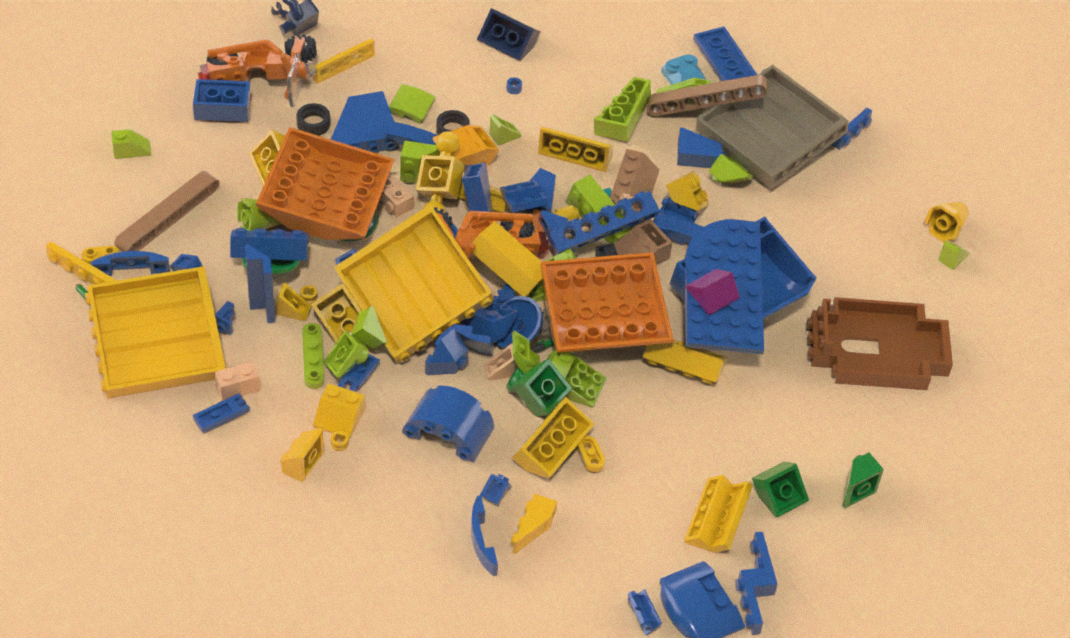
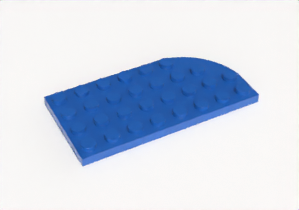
M736 219L719 220L700 229L691 239L685 253L686 347L763 355L764 326L760 222ZM715 269L732 272L740 298L709 316L686 289V285Z

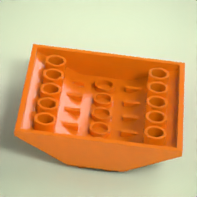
M289 127L258 197L256 206L289 229L302 230L304 233L324 240L365 239L395 159Z
M654 252L541 262L546 312L551 337L557 353L674 342Z

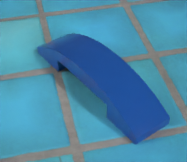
M146 251L117 252L91 261L92 266L109 276H112V270L150 268L151 274L170 272L168 257Z
M479 495L476 497L472 509V544L484 568L492 576H497L498 562L494 547L485 548L480 524L485 523V509L482 497Z

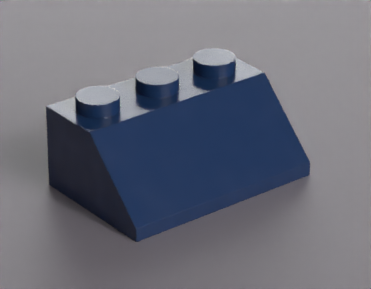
M491 8L477 40L521 61L534 48L541 31Z

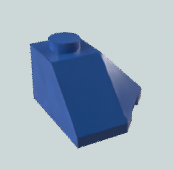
M450 326L438 337L433 356L429 354L425 361V374L427 375L456 374L460 369H464L469 362L467 347L456 330Z

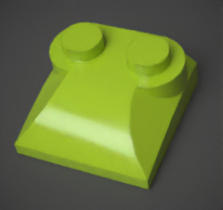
M347 330L344 331L323 361L338 378L347 374L355 364L365 362L369 355L368 348L363 342L352 336V333Z

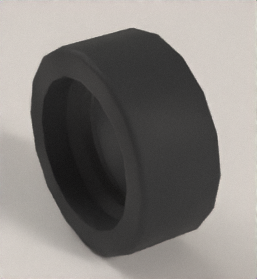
M310 103L302 106L297 111L298 130L317 136L325 134L329 130L331 125L330 112L325 106ZM309 116H318L324 119L315 124L304 121Z
M444 111L437 118L436 133L440 135L443 132L452 131L443 127L447 123H458L464 127L470 125V120L461 111Z

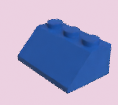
M196 79L193 99L194 120L248 122L250 81Z

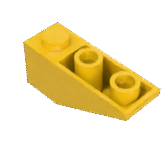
M534 493L532 500H528L526 503L525 516H521L519 519L518 532H514L510 542V544H513L512 553L516 554L550 528L557 511L558 501Z

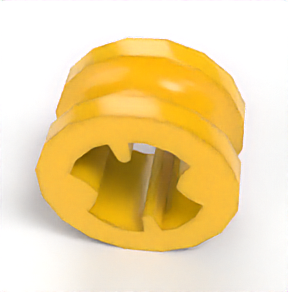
M305 285L300 289V296L309 304H312L317 300V289L312 285Z
M336 431L331 435V447L335 451H344L348 448L349 437L347 433Z

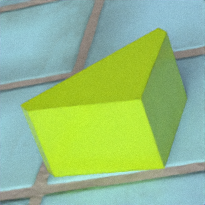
M493 114L490 116L489 135L498 146L522 136L513 123Z
M945 241L938 261L954 270L969 255V252L955 243Z
M370 306L360 312L351 335L372 349L385 344L387 341L374 307Z

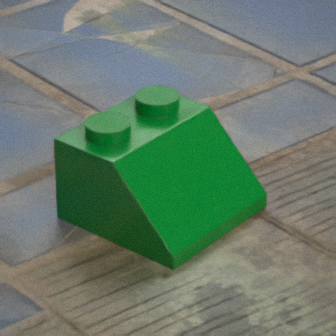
M550 359L544 360L525 372L512 386L535 416L548 415L572 389Z
M870 452L858 455L852 460L842 504L844 509L877 492L884 469Z
M783 461L752 477L758 497L775 517H779L809 501L796 463Z

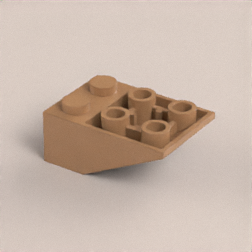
M649 219L632 228L615 243V248L618 255L654 252L657 264L670 258L672 242Z

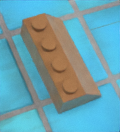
M626 149L610 199L614 203L621 200L620 196L623 193L629 194L633 198L635 194L644 191V193L650 191L652 194L660 169L645 153Z

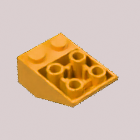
M467 125L449 131L457 135L460 143L458 150L451 154V156L459 159L464 165L486 162V165L489 166L499 151L498 147L481 126ZM435 136V137L432 138V140H433L435 143H436V140H437L438 136Z

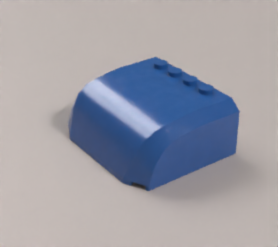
M763 217L755 222H760L763 319L808 295L817 277L767 218ZM685 259L676 263L669 283L684 302Z

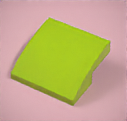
M401 84L389 105V109L401 118L406 115L420 124L435 96L419 88Z
M514 330L512 332L513 357L519 368L525 373L540 364V356L530 349V340Z

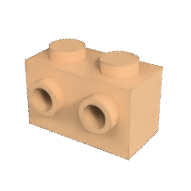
M393 174L389 175L379 201L389 213H392L397 218L414 209V195Z
M253 362L243 363L239 366L215 372L216 388L221 401L238 393L243 396L260 391L259 375Z

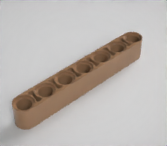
M755 75L654 93L649 96L647 111L652 116H660L762 98L767 93V79L762 75Z
M206 171L199 172L116 237L114 245L123 252L140 251L212 195L219 187V180Z

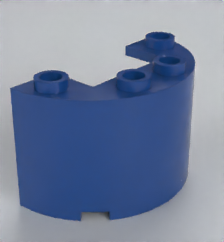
M439 385L435 389L429 388L424 393L404 425L402 433L407 437L417 440L421 439L422 430L442 437L446 441L456 443V456L474 463L494 429V421L489 411H484L480 407L482 403L472 395L451 386Z

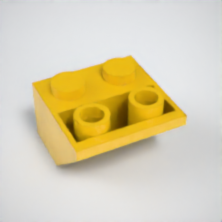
M694 171L666 184L667 190L675 203L696 211L709 204L708 194L705 190L703 191L700 185V177Z

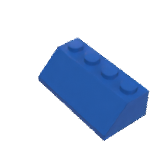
M236 228L232 230L230 235V258H246L245 245H250L270 257V259L307 261L309 235L302 230L285 232L281 229L274 231L255 229L251 231L245 228Z

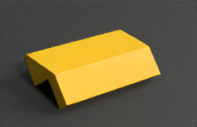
M496 221L482 231L472 242L475 244V249L472 253L521 296L527 297L537 284L540 285L542 283V261Z
M724 475L708 478L684 542L713 553L730 550L751 493L752 484L749 481L732 484Z

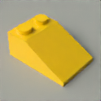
M344 283L311 304L336 343L345 330L350 333L353 332L358 315L362 312Z

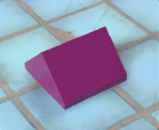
M715 269L686 285V289L709 316L740 298L733 273Z

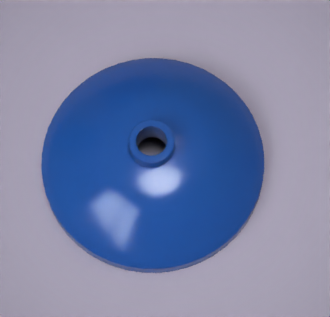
M516 296L503 302L502 305H508L512 309L517 310L518 315L505 338L495 343L503 349L512 343V332L514 330L532 342L542 327L543 313L541 307L535 300L526 296Z

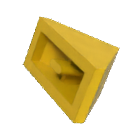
M283 283L276 298L277 315L305 321L312 306L288 284Z

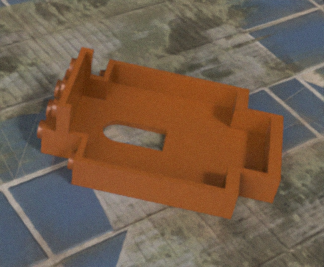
M834 297L833 304L831 305V299L823 298L821 306H818L817 310H812L811 317L807 318L806 328L810 329L807 335V344H810L808 359H811V367L832 368L831 374L835 376V384L928 390L931 376L949 377L953 361L949 321L927 319L925 304ZM845 340L878 342L879 354L848 352L843 349L841 343Z

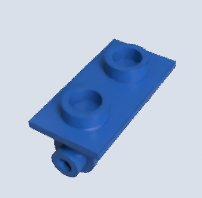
M669 197L663 198L662 207L659 211L660 214L693 223L699 215L698 211L683 205L680 206Z
M646 589L639 593L631 591L628 593V601L647 636L659 627L662 622Z

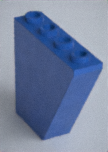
M379 91L348 97L331 140L373 153L399 148V143L385 136L388 122H394L384 92Z

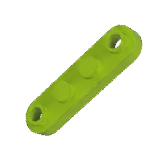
M308 323L302 329L304 382L308 388L318 389L324 384L322 329L316 323Z

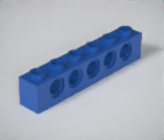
M644 191L635 194L634 198L629 200L624 198L618 201L617 205L612 207L607 205L600 212L595 214L590 212L583 219H573L566 226L552 228L547 239L555 255L568 249L574 251L654 218L660 210L651 192L644 193ZM632 206L639 207L640 211H634ZM615 213H621L624 218H617ZM598 220L606 221L607 225L599 224ZM588 227L590 232H584L581 228ZM565 234H571L574 238L567 239Z

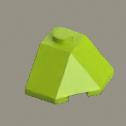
M131 129L111 131L114 159L151 156L149 139Z
M723 154L719 155L708 171L718 183H734L750 180L754 177L750 172L747 173L748 170L732 157Z

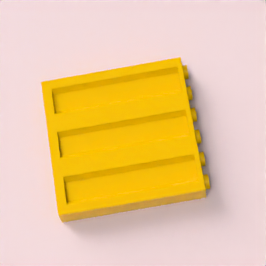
M431 204L334 267L361 310L363 311L370 306L374 307L387 341L385 346L397 364L408 360L411 354L426 348L429 342L437 340L450 326L453 327V324L459 325L464 319L473 317L476 311L488 307L494 300L492 292Z
M205 266L87 285L88 293H85L86 304H91V310H88L89 321H94L95 327L91 328L92 338L97 339L98 345H94L96 357L100 356L101 362H98L97 366L99 374H103L104 380H100L102 392L107 394V399L215 380V372L226 369Z

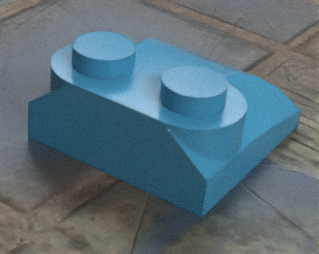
M691 54L668 60L661 70V73L670 85L691 78L706 79L697 65L698 59Z

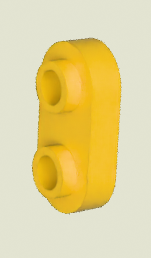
M115 246L88 247L82 251L81 257L82 260L91 265V261L120 251Z
M584 436L577 446L578 452L587 470L599 472L604 468L605 457L597 440L592 436Z

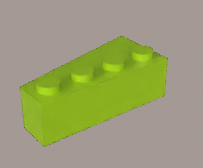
M633 77L621 90V94L615 96L612 99V103L602 110L601 115L594 118V135L628 142L651 95V80Z
M591 174L573 183L565 201L567 205H573L574 208L577 207L579 216L582 219L590 212L595 214L607 205H611V207L615 205ZM615 213L617 218H624L621 213ZM598 220L599 224L607 225L606 221ZM632 226L604 239L609 244H615L634 227Z

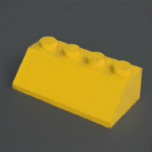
M547 127L540 128L538 154L602 172L607 171L612 159L614 145Z
M271 130L248 153L263 186L285 138V135Z
M675 339L673 343L646 345L643 358H646L650 364L658 365L660 363L665 365V369L675 372L676 369L684 371L683 375L694 378L696 375L702 377L701 381L709 384L719 381L728 359L726 356L702 348L686 347V343Z
M565 397L512 456V459L527 472L550 478L595 423Z

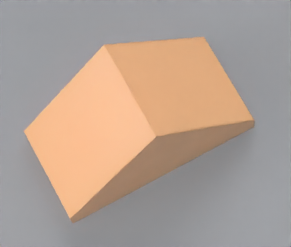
M512 343L484 363L488 380L510 378L516 368H518L513 357Z

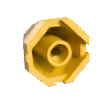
M960 201L931 207L925 219L926 225L929 224L930 229H928L930 234L942 242L956 239L959 237L969 210L967 205Z

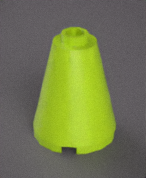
M241 198L242 201L238 202L237 218L238 221H242L243 225L240 228L254 231L255 229H268L281 224L256 206L258 199Z

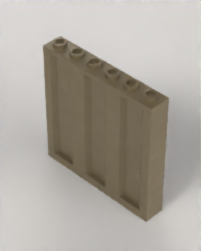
M773 64L758 74L767 79V93L764 97L712 106L711 109L697 118V131L704 137L721 143L722 150L771 189L846 134L849 121Z

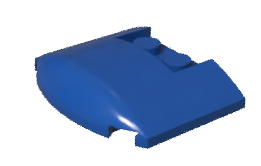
M705 561L660 578V597L665 612L677 630L686 638L688 636L691 638H724L745 629V624L737 606L733 605L717 580L715 571Z

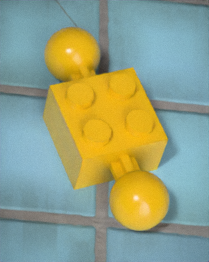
M443 132L438 136L436 146L440 156L422 155L416 191L426 198H431V201L426 203L423 209L431 204L433 209L437 207L438 211L443 209V213H445V208L441 204L442 198L458 199L464 164L456 157L451 156V154L458 150L460 144L459 138L453 132Z

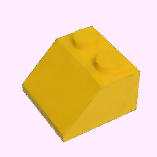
M328 383L320 398L313 427L332 434L336 431H344L350 439L365 411V395Z
M322 429L304 431L298 438L293 440L289 451L285 452L280 459L283 474L304 482L324 454Z

